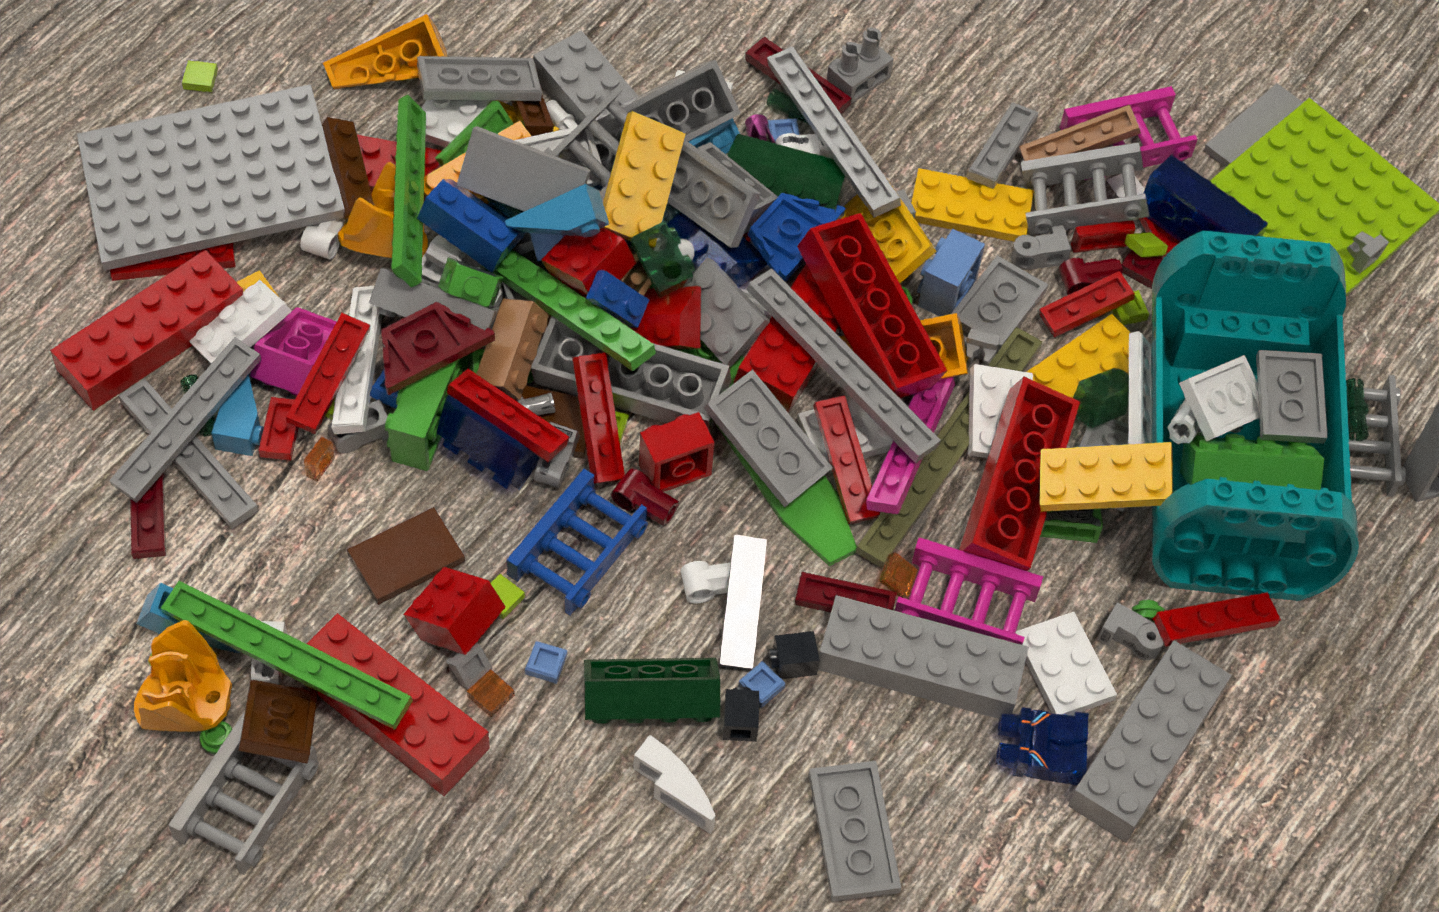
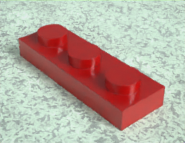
M1118 271L1040 308L1039 315L1053 337H1057L1134 300L1135 293L1122 273Z

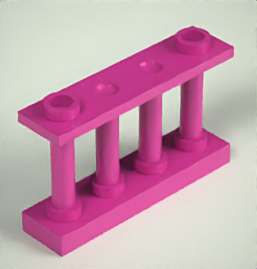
M1172 86L1064 109L1060 129L1063 130L1130 105L1141 134H1138V137L1142 144L1140 150L1143 168L1172 161H1183L1192 157L1198 140L1196 135L1181 138L1169 114L1176 96ZM1154 116L1158 117L1169 141L1154 143L1143 119ZM1122 140L1112 145L1119 146L1125 145L1124 140Z
M919 537L912 564L918 565L920 568L909 600L898 597L895 611L1023 645L1025 637L1015 633L1025 601H1036L1043 576ZM932 571L941 572L951 577L940 610L921 604ZM965 580L982 587L972 619L952 614L962 583ZM996 590L1013 596L1003 630L984 624L993 593Z

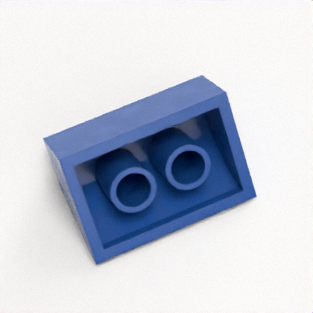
M442 179L425 198L417 217L419 221L490 272H493L526 233L507 227L505 223L507 218L465 188L457 186V182L452 179Z

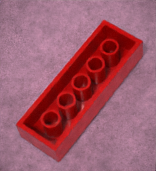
M858 213L810 228L797 247L854 353L900 399L932 388L948 370L862 214Z
M205 250L51 349L56 370L94 411L193 346L189 341L196 336L198 330L211 323L225 307L243 295V288Z
M806 264L792 284L791 289L839 335L841 327ZM771 317L769 324L762 330L738 367L734 383L753 369L784 409L790 413L819 367V364Z
M1027 377L1021 378L1009 389L959 550L1024 571L1031 568L1048 512H1041L1040 508L1041 449L1067 448L1080 401Z
M338 613L306 643L411 696L413 701L394 730L305 685L311 691L318 692V696L441 795L445 796L490 749L489 732Z

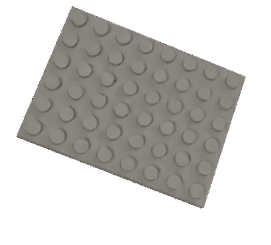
M311 84L77 134L100 259L104 271L344 218L345 208L332 168Z

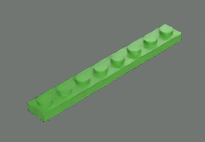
M409 95L398 99L391 268L398 278L403 279L412 288L422 282L423 223L417 217L424 203L426 112Z
M513 249L492 272L503 276V283L529 301H534L545 312L631 371H634L656 354L653 343Z
M181 581L177 582L161 607L164 614L178 621H189L196 630L394 730L413 701L410 695Z

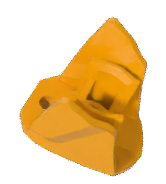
M386 163L372 192L374 205L363 198H358L355 201L348 221L338 232V240L342 246L360 253L392 258L396 166L393 163ZM424 226L422 257L428 249V239Z
M183 620L167 627L160 635L152 639V656H149V662L152 666L151 673L141 685L134 701L135 717L142 729L176 732L205 731L216 727L227 716V712L231 707V681L223 669H221L216 654L207 641L189 621Z

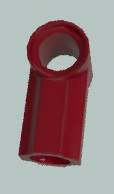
M1071 258L1059 266V272L1067 295L1118 271L1123 275L1121 262L1116 258L1087 263L1082 258Z
M633 468L627 471L610 494L613 501L626 511L637 510L641 504L647 507L646 516L662 526L671 521L679 507L678 500L654 487L644 473Z

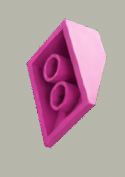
M296 307L255 344L254 350L260 354L261 360L252 369L250 377L261 380L266 385L277 386L290 391L291 394L297 396L337 321Z

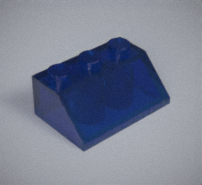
M682 212L660 229L662 236L685 239L691 242L694 248V257L687 266L691 271L695 272L706 258L713 259L739 288L768 265L760 252L744 237H742L738 247L730 248Z
M448 395L445 399L436 432L445 439L442 445L457 456L460 451L470 456L467 463L479 471L483 472L487 468L495 473L491 479L505 489L512 485L520 491L536 468L540 458L525 445L451 395Z

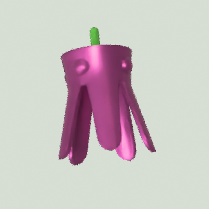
M755 114L746 119L747 136L768 141V135L772 143L776 144L768 129V120L764 115Z

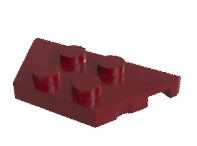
M435 302L381 329L386 393L390 395L495 341L494 331L488 327L486 330H483L471 324L470 318L452 312L450 308L439 302Z

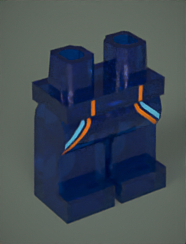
M1021 707L1019 714H1001L998 721V735L1015 738L1014 745L999 743L996 753V764L1013 768V776L1023 777L1025 775L1030 778L1078 786L1087 772L1086 743L1088 741L1089 713L1075 712L1074 716Z

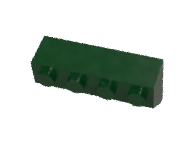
M737 133L727 156L777 197L781 193L797 196L800 199L819 201L818 206L834 210L837 205H840L847 178L834 159Z
M715 657L584 660L585 720H592V722L597 724H605L616 719H625L629 723H641L645 719H659L661 722L671 723L678 721L679 718H692L697 722H708L712 718H720L721 679L717 659Z

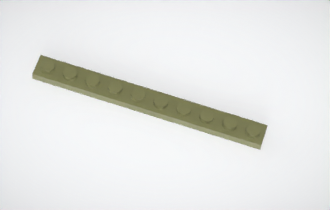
M1016 327L988 366L1024 372L1040 350L1043 341ZM969 392L937 435L941 440L938 448L923 457L899 514L881 512L858 544L855 553L883 569L965 455L969 446Z

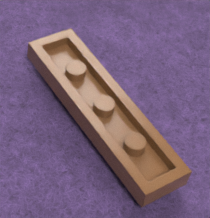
M1127 105L1019 146L1024 161L1101 149L1141 134L1131 106Z

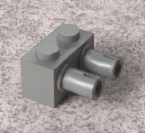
M867 28V31L863 32L862 44L847 42L846 46L843 45L842 57L833 60L827 69V81L852 98L851 104L891 77L894 58L879 46L882 34L876 28Z

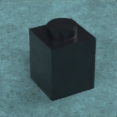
M814 631L775 635L773 648L768 649L770 668H776L777 675L781 679L817 675L820 659Z
M747 687L726 689L723 740L757 742L759 691H754Z

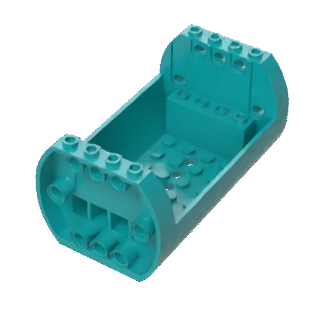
M1201 231L1176 245L1163 258L1157 268L1152 284V443L1171 442L1173 493L1166 498L1161 506H1152V563L1157 575L1170 588L1244 596L1268 592L1270 598L1301 601L1334 586L1349 572L1356 560L1359 549L1358 520L1351 492L1343 314L1346 308V281L1342 259L1330 243ZM1259 350L1322 354L1327 440L1324 444L1310 443L1324 458L1321 489L1296 488L1293 484H1287L1286 487L1264 485L1260 481H1253V483L1228 481L1224 477H1220L1219 480L1204 479L1192 485L1187 483L1180 473L1183 443L1177 444L1172 441L1167 428L1174 418V414L1185 401L1184 393L1179 383L1245 355L1257 380L1256 355ZM1257 418L1240 426V432L1234 433L1229 431L1216 438H1225L1226 434L1243 435L1245 439L1257 440V436H1260V419Z

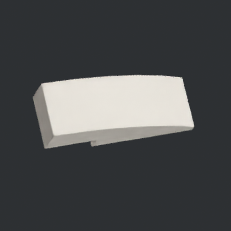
M649 735L634 755V770L655 783V799L711 834L714 829L716 815L699 782L671 750Z

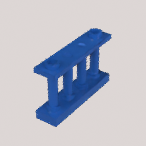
M586 469L579 473L506 560L507 575L518 582L525 573H532L565 594V613L570 616L577 607L582 608L587 603L591 595L590 591L635 537L637 539L640 538L648 526L646 521L647 507L641 504L632 516L595 493L594 474ZM589 504L623 525V527L612 539L576 516L579 508L582 505L586 506ZM563 527H571L604 548V550L593 562L557 539L558 533ZM544 550H552L585 571V573L573 585L539 563L538 557Z

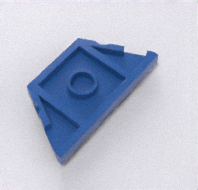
M781 193L750 227L748 237L769 267L786 282L804 261L797 246L809 229L841 219L844 216L845 207L837 205L834 210L818 206L819 201L800 199L794 195Z

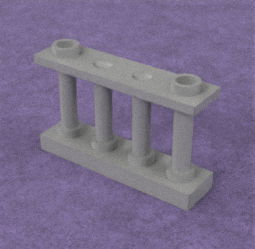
M620 85L612 92L606 89L595 101L598 106L553 151L549 147L544 151L558 157L568 148L602 181L600 183L603 187L600 191L602 201L605 197L611 172L590 154L576 138L587 128L616 156L619 142L595 119L607 109L624 126L628 112L615 101L624 89Z
M1139 142L1021 162L1026 189L1034 188L1036 211L1026 213L1030 235L1047 234L1051 232V227L1063 225L1064 229L1067 230L1078 226L1149 217L1146 195H1137L1134 171L1144 170ZM1122 173L1125 197L1107 200L1104 176ZM1093 178L1095 202L1077 204L1075 181ZM1063 183L1065 206L1048 209L1045 186Z
M1389 375L1382 389L1346 386L1347 398L1381 402L1382 415L1348 412V424L1383 428L1384 442L1349 438V451L1385 455V468L1350 465L1351 477L1386 481L1387 496L1393 497L1398 487L1402 486L1405 482L1406 470L1405 467H1401L1397 406L1400 402L1401 392L1400 388H1396L1395 375Z
M243 713L168 826L173 839L183 844H186L191 835L195 836L198 834L237 854L235 862L238 872L245 875L249 867H254L261 859L264 844L305 780L313 778L318 769L319 762L315 747L312 745L308 764L270 757L292 768L283 785L241 765V759L246 753L238 751L244 719ZM236 777L274 796V799L265 813H262L224 794L222 788L227 780ZM217 805L256 825L246 842L204 822V815L209 807Z

